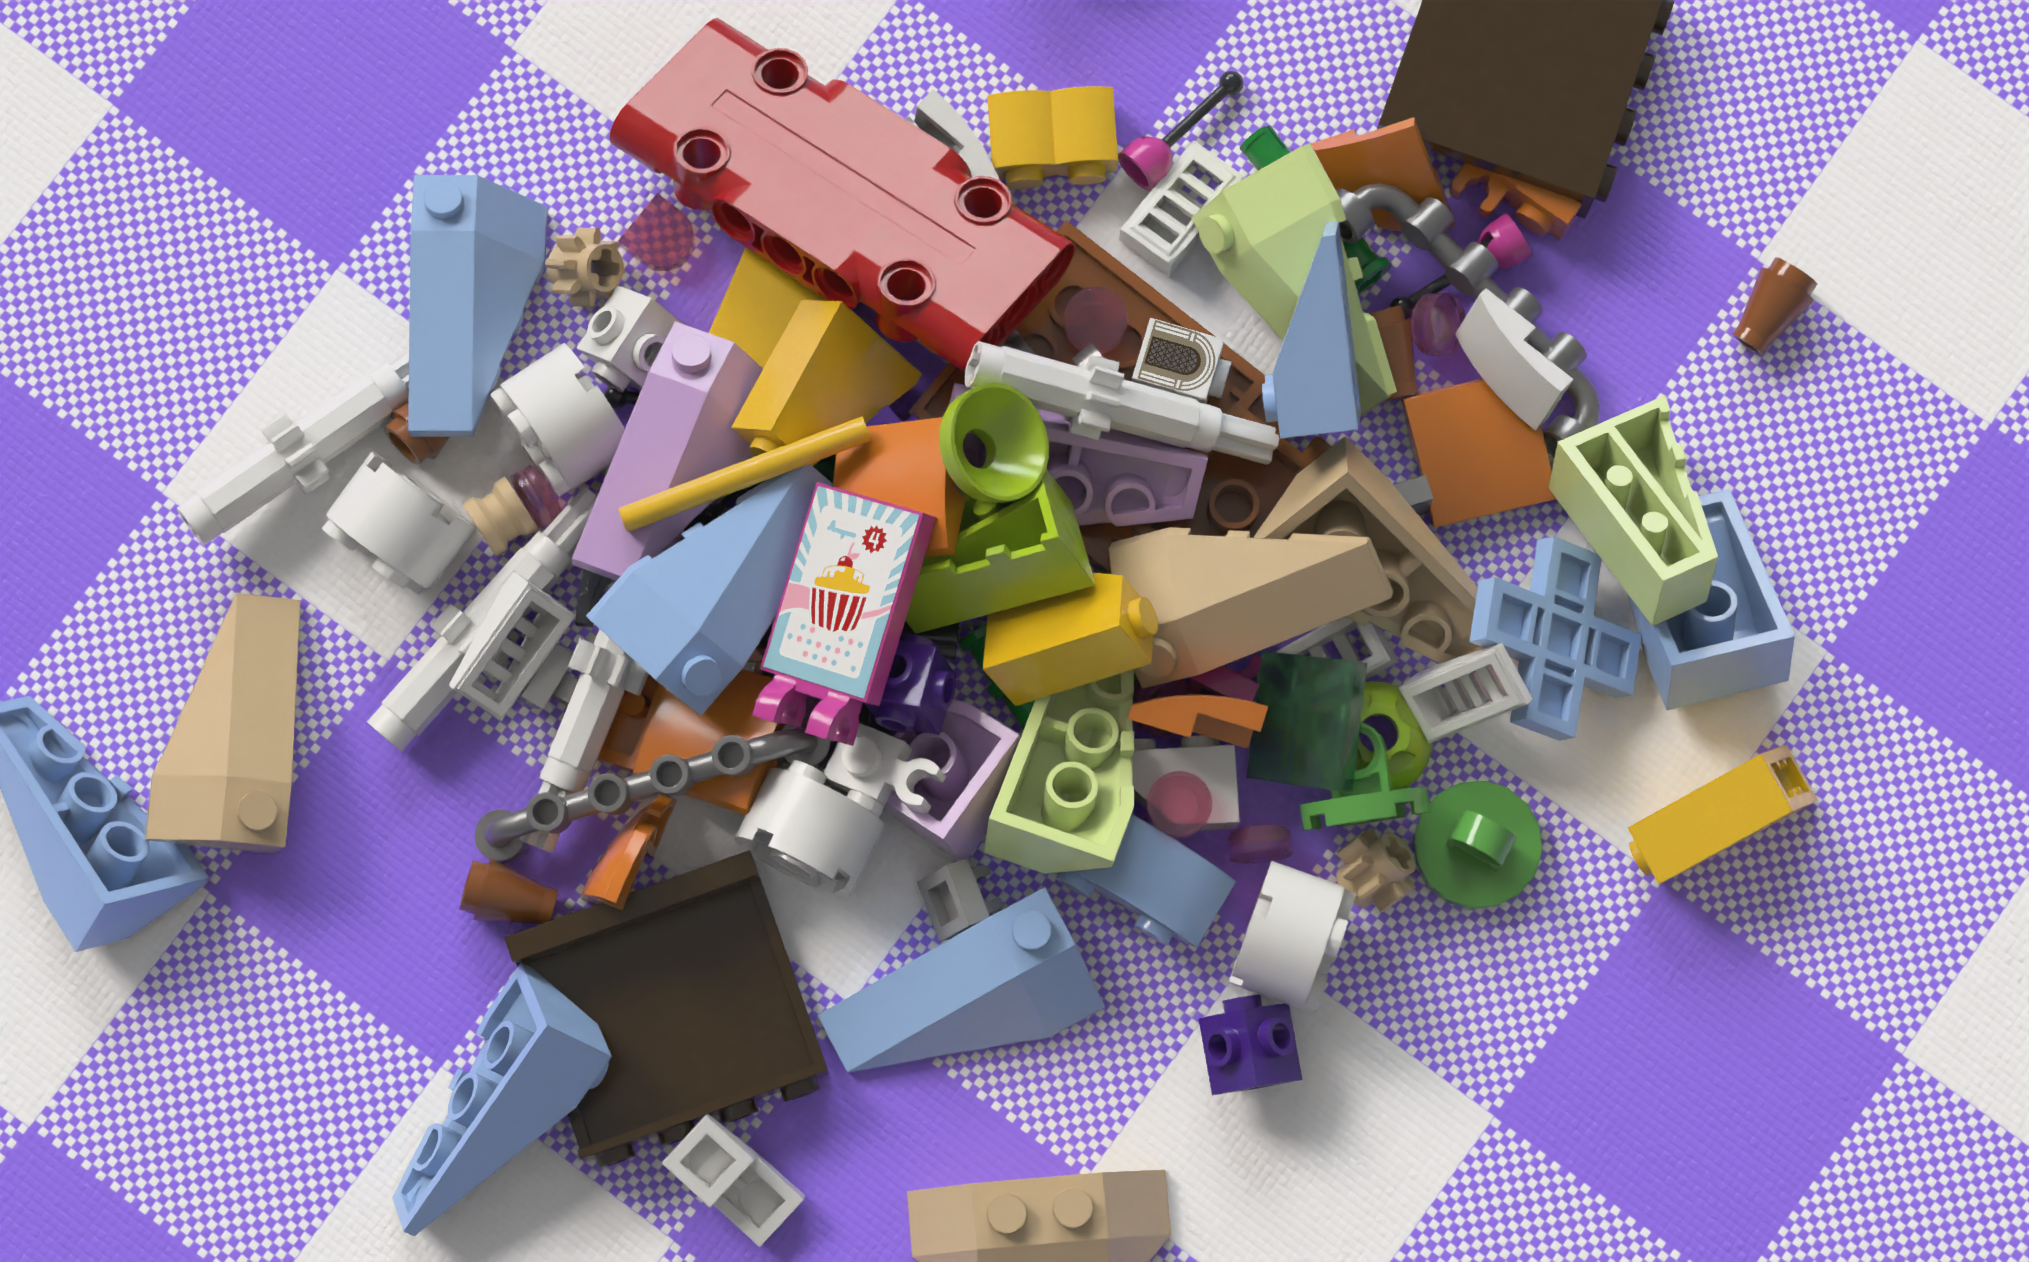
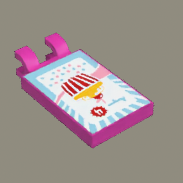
M816 482L760 667L761 670L776 675L772 682L766 685L759 694L752 716L801 729L806 710V697L810 695L823 700L813 709L805 733L826 740H834L851 746L854 745L863 702L880 706L936 517Z

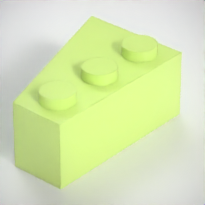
M1666 395L1559 441L1548 487L1652 626L1707 602L1718 559L1697 491H1692L1684 467L1686 456L1682 444L1676 442L1669 421L1670 408Z

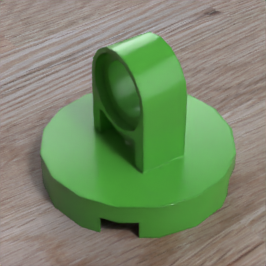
M1349 722L1339 726L1331 733L1326 744V760L1332 799L1299 805L1303 831L1322 829L1320 816H1325L1326 826L1337 825V827L1404 818L1406 817L1404 804H1410L1412 815L1431 812L1427 787L1393 790L1387 747L1383 736L1375 728L1361 722ZM1354 732L1367 735L1374 745V757L1371 763L1366 768L1360 770H1351L1345 767L1338 755V747L1342 739Z
M1488 781L1461 782L1437 794L1430 803L1431 812L1419 816L1412 839L1416 864L1422 874L1421 877L1426 887L1446 903L1468 910L1496 907L1517 897L1535 876L1542 854L1540 825L1529 805L1509 788Z

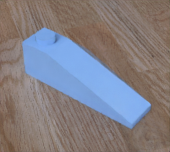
M414 175L410 239L408 432L410 437H474L490 399V394L493 392L501 373L500 364L513 334L517 335L524 319L523 310L534 285L538 286L545 269L547 206L479 175Z
M811 464L765 480L738 497L734 508L705 526L699 522L681 533L684 538L683 540L653 559L647 555L629 566L586 616L656 681L701 716L745 666L776 617L816 482L832 487L833 483Z
M31 696L0 702V790L43 902L75 952L130 938L206 884L209 877L188 845L145 840L147 814L128 797L132 788L118 775L109 780L83 757L85 755V745Z
M1044 887L984 919L817 1016L847 1073L955 1053L972 1052L1007 1044L1047 1039L1104 1009L1105 1005L1076 943Z
M522 962L490 1006L476 1031V1034L486 1038L469 1073L457 1069L448 1087L453 1092L449 1100L448 1115L443 1124L434 1123L427 1128L392 1197L403 1232L412 1236H416L574 1110L587 1091L597 1087L607 1072L612 1055L598 1024L532 967Z

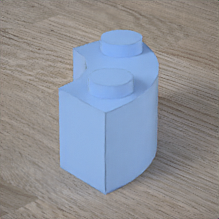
M1134 815L1130 818L1112 867L1059 872L1056 877L1060 883L1086 898H1089L1093 890L1139 916L1134 926L1156 941L1168 945L1172 937H1175L1194 947H1198L1236 883L1233 878L1215 865Z

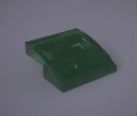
M1261 651L1262 663L1258 676V684L1260 686L1256 693L1255 702L1268 706L1261 732L1254 730L1251 737L1246 778L1352 792L1368 663Z

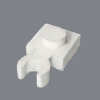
M861 723L858 726L854 745L851 746L838 742L823 772L827 776L826 782L829 785L849 792V790L861 792L875 799L883 806H885L891 792L894 791L909 809L917 813H928L931 805L925 798L914 794L915 784L923 778H931L940 783H943L946 775L931 760L916 758L907 762L912 749L905 741Z

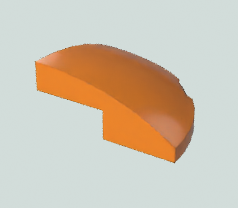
M1415 117L1357 136L1355 129L1311 143L1335 190L1344 189L1353 193L1362 186L1378 183L1387 184L1405 192L1418 205L1427 197L1435 198L1443 203L1453 215L1436 166L1431 164ZM1379 208L1370 211L1377 227L1402 232L1401 223L1388 211Z
M1175 695L1132 704L1128 719L1189 738L1191 733L1194 732L1248 749L1253 731L1261 732L1268 706L1224 696Z
M665 794L660 795L641 809L621 829L593 868L580 895L582 900L595 905L604 903L623 910L644 857L647 856L653 859L677 803L676 798Z

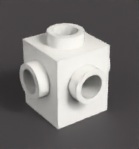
M617 286L604 307L598 310L591 318L587 332L577 346V349L596 364L591 373L609 387L621 393L624 392L627 385L641 390L648 372L675 321L683 323L654 299Z

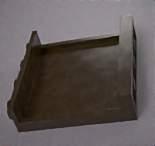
M1422 0L1377 129L1415 117L1427 150L1572 198L1582 204L1576 216L1585 219L1594 199L1605 203L1618 169L1617 166L1607 163L1613 144L1624 147L1637 113L1636 110L1626 107L1632 88L1643 91L1656 58V55L1645 52L1651 33L1663 35L1675 0Z
M750 850L630 892L623 910L599 903L504 937L512 962L517 967L521 962L532 967L595 1021L612 1055L603 1080L597 1087L589 1089L577 1107L568 1114L579 1146L577 1152L580 1160L588 1162L596 1159L599 1169L635 1157L636 1153L633 1145L658 1136L661 1147L682 1141L695 1127V1123L699 1122L706 1114L711 1117L719 1114L722 1124H727L759 1112L756 1101L781 1092L784 1102L812 1094L821 1089L817 1079L830 1074Z

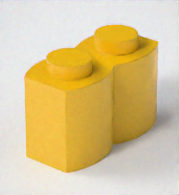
M1085 86L1053 91L1024 90L987 95L992 164L999 180H1006L1008 188H1035L1043 185V177L1054 175L1068 176L1069 183L1097 184L1106 180V173L1118 171L1113 87Z

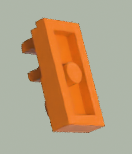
M1467 163L1464 164L1457 174L1449 190L1450 195L1457 200L1467 186L1477 185L1481 182L1486 185L1484 190L1486 199L1478 210L1477 214L1482 218L1490 217L1501 201L1506 199L1509 201L1508 205L1517 211L1515 217L1524 227L1540 236H1546L1549 233L1558 240L1561 239L1572 224L1582 206L1581 203L1572 198Z

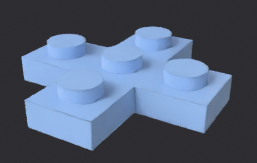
M1555 536L1537 540L1530 590L1497 577L1478 582L1469 642L1483 648L1503 643L1510 658L1519 661L1518 673L1533 700L1527 705L1512 710L1510 723L1561 741L1576 738L1583 686L1616 699L1633 695L1642 635L1594 616L1602 559L1595 552Z

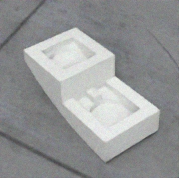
M932 89L917 105L914 122L921 130L958 153L967 163L972 177L990 176L999 180L990 157L978 137L951 104L937 91Z
M1486 288L1476 299L1455 335L1470 362L1486 384L1518 417L1536 431L1550 416L1573 381V378L1527 343L1536 327Z
M708 1114L700 1120L662 1161V1164L707 1206L711 1207L714 1205L759 1247L805 1198V1195L771 1164Z

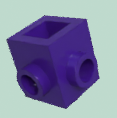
M902 634L880 706L865 702L864 704L875 717L876 723L884 728L901 733H910L914 730L940 735L947 709L951 706L954 699L957 675L938 649L936 643L919 635Z
M1260 994L1243 996L1222 1001L1224 1013L1198 1018L1212 1096L1303 1080L1290 1006L1288 1004L1262 1006Z

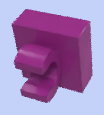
M1254 654L1248 667L1242 671H1234L1225 664L1203 674L1192 676L1185 694L1224 696L1253 702L1260 684L1253 681L1261 668L1262 658Z

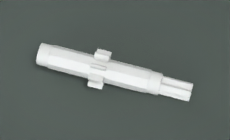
M978 341L974 345L966 365V387L973 388L987 383L1008 385L1026 396L1035 408L1064 415V421L1070 422L1069 433L1099 440L1101 431L1109 432L1110 428L1181 448L1188 447L1203 452L1215 450L1266 465L1272 461L1273 450L1278 447L1279 435L1275 434V427L1222 413L1220 408L1200 403L1193 398L1124 380V374L1118 372L1120 362L1090 354L1087 363H1079L1077 367L1013 348L998 347Z
M409 354L391 366L385 364L371 375H366L298 423L293 424L289 416L284 413L261 429L264 435L262 438L266 442L265 446L196 492L195 496L177 507L181 518L197 540L204 546L221 533L229 531L294 485H298L302 492L307 495L329 480V470L325 463L391 419V412L408 403Z
M584 486L543 532L538 531L523 548L521 547L463 612L450 603L430 625L440 638L381 702L382 705L367 721L370 726L400 752L408 746L416 735H420L458 693L449 684L497 594L512 572L515 571L547 593L558 581L557 578L572 563L571 557L575 552L597 498L590 489ZM528 606L522 617L525 618L533 608ZM513 627L512 630L509 632V634L507 635V637H508V636L511 634V632L515 629L514 627ZM497 649L491 659L503 665L510 656ZM482 671L489 679L492 677L488 672Z
M600 629L594 644L579 638L568 667L582 673L539 778L544 781L539 793L549 792L563 797L585 789L625 691L640 695L649 673ZM537 831L521 836L519 840L552 853L561 833L550 834Z

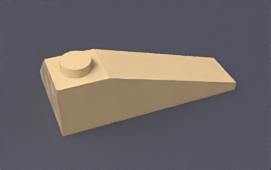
M1346 436L1295 476L1254 536V538L1286 540L1294 533L1370 537L1391 585L1393 594L1391 599L1348 615L1346 618L1363 626L1369 622L1401 638L1403 646L1438 663L1484 649L1469 642L1478 587L1391 481Z
M1169 527L1115 541L1109 547L1111 574L1123 575L1141 597L1148 598L1158 618V631L1153 635L1152 664L1133 669L1142 689L1203 674L1391 599L1393 594L1391 585L1370 537L1294 533L1288 540L1250 538V531L1229 530L1226 537L1191 535V528Z
M245 593L235 594L206 656L191 694L177 719L174 731L151 776L145 832L146 841L271 854L285 848L292 786L301 600Z

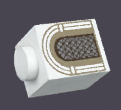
M1150 318L1132 376V382L1193 398L1200 403L1207 404L1209 395L1217 398L1222 397L1232 362L1221 359L1224 339Z

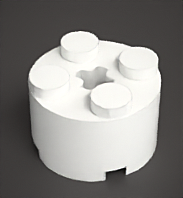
M565 343L500 384V388L490 394L510 426L513 425L523 440L520 444L541 475L544 474L559 497L567 491L571 492L610 466L625 430L597 385L594 386L586 375L582 377L580 372L585 367Z
M371 452L326 513L329 519L322 530L351 551L356 549L369 558L372 554L378 556L372 565L377 572L400 588L404 589V587H407L419 595L424 588L431 589L476 526L464 520V516L413 477L410 475L400 476L391 469L393 465L391 462Z
M792 760L789 767L782 766L781 769L770 768L734 840L740 846L754 840L757 845L752 855L764 863L815 888L821 877L837 882L832 894L850 897L885 828L884 823L879 819L884 806L861 792L849 790L847 796H844L825 786L824 783L827 776L804 762Z
M1271 861L1228 983L1299 1009L1305 1008L1316 1012L1328 979L1327 974L1333 957L1336 958L1342 943L1356 893L1346 890L1344 886Z

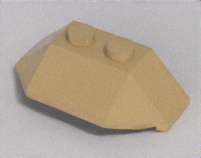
M1165 1169L1028 1178L907 1191L912 1257L918 1262H1149L1171 1235Z

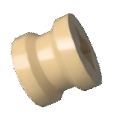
M505 476L496 481L492 492L482 499L471 497L462 503L464 509L496 557L507 551L509 541L519 535L529 537L539 530Z

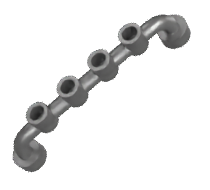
M1382 183L1362 186L1353 193L1344 189L1336 190L1346 217L1345 221L1339 223L1342 241L1355 244L1374 225V218L1370 211L1377 208L1386 210L1401 223V230L1410 243L1421 250L1429 251L1445 268L1447 279L1458 291L1477 299L1480 293L1487 288L1536 327L1527 343L1573 378L1566 392L1574 401V417L1559 415L1543 431L1547 451L1553 458H1555L1559 441L1598 424L1601 406L1597 390L1589 378L1578 368L1587 358L1584 347L1573 336L1565 332H1559L1551 340L1534 323L1543 313L1541 304L1530 292L1521 287H1515L1507 295L1490 278L1499 265L1494 255L1486 247L1479 243L1471 242L1462 250L1446 233L1454 224V218L1443 203L1435 198L1427 197L1418 205L1399 188Z
M804 716L801 729L785 725L782 731L762 735L750 740H744L733 735L725 736L715 743L712 751L688 759L671 754L663 755L653 762L650 770L625 778L610 773L601 774L592 780L589 788L563 797L543 792L535 795L529 801L527 808L515 812L503 809L490 811L477 823L474 835L475 843L485 857L499 862H511L520 858L529 847V844L519 840L521 836L537 831L558 834L565 831L573 820L599 812L621 815L631 808L633 802L661 793L676 797L683 796L691 791L695 783L724 774L735 778L745 777L755 769L756 764L784 757L789 763L792 760H798L814 768H819L832 756L835 743L834 740H826L805 733L810 716Z

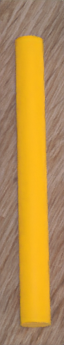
M861 416L618 508L628 533L871 441V437Z

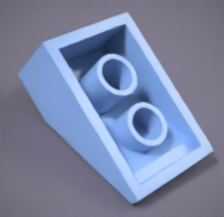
M1339 221L1326 222L1279 351L1273 374L1265 375V384H1262L1266 422L1278 421L1280 439L1358 430L1361 405Z
M1730 489L1699 496L1718 554L1707 602L1652 626L1628 595L1638 634L1642 635L1641 645L1644 656L1666 710L1789 681L1795 635Z

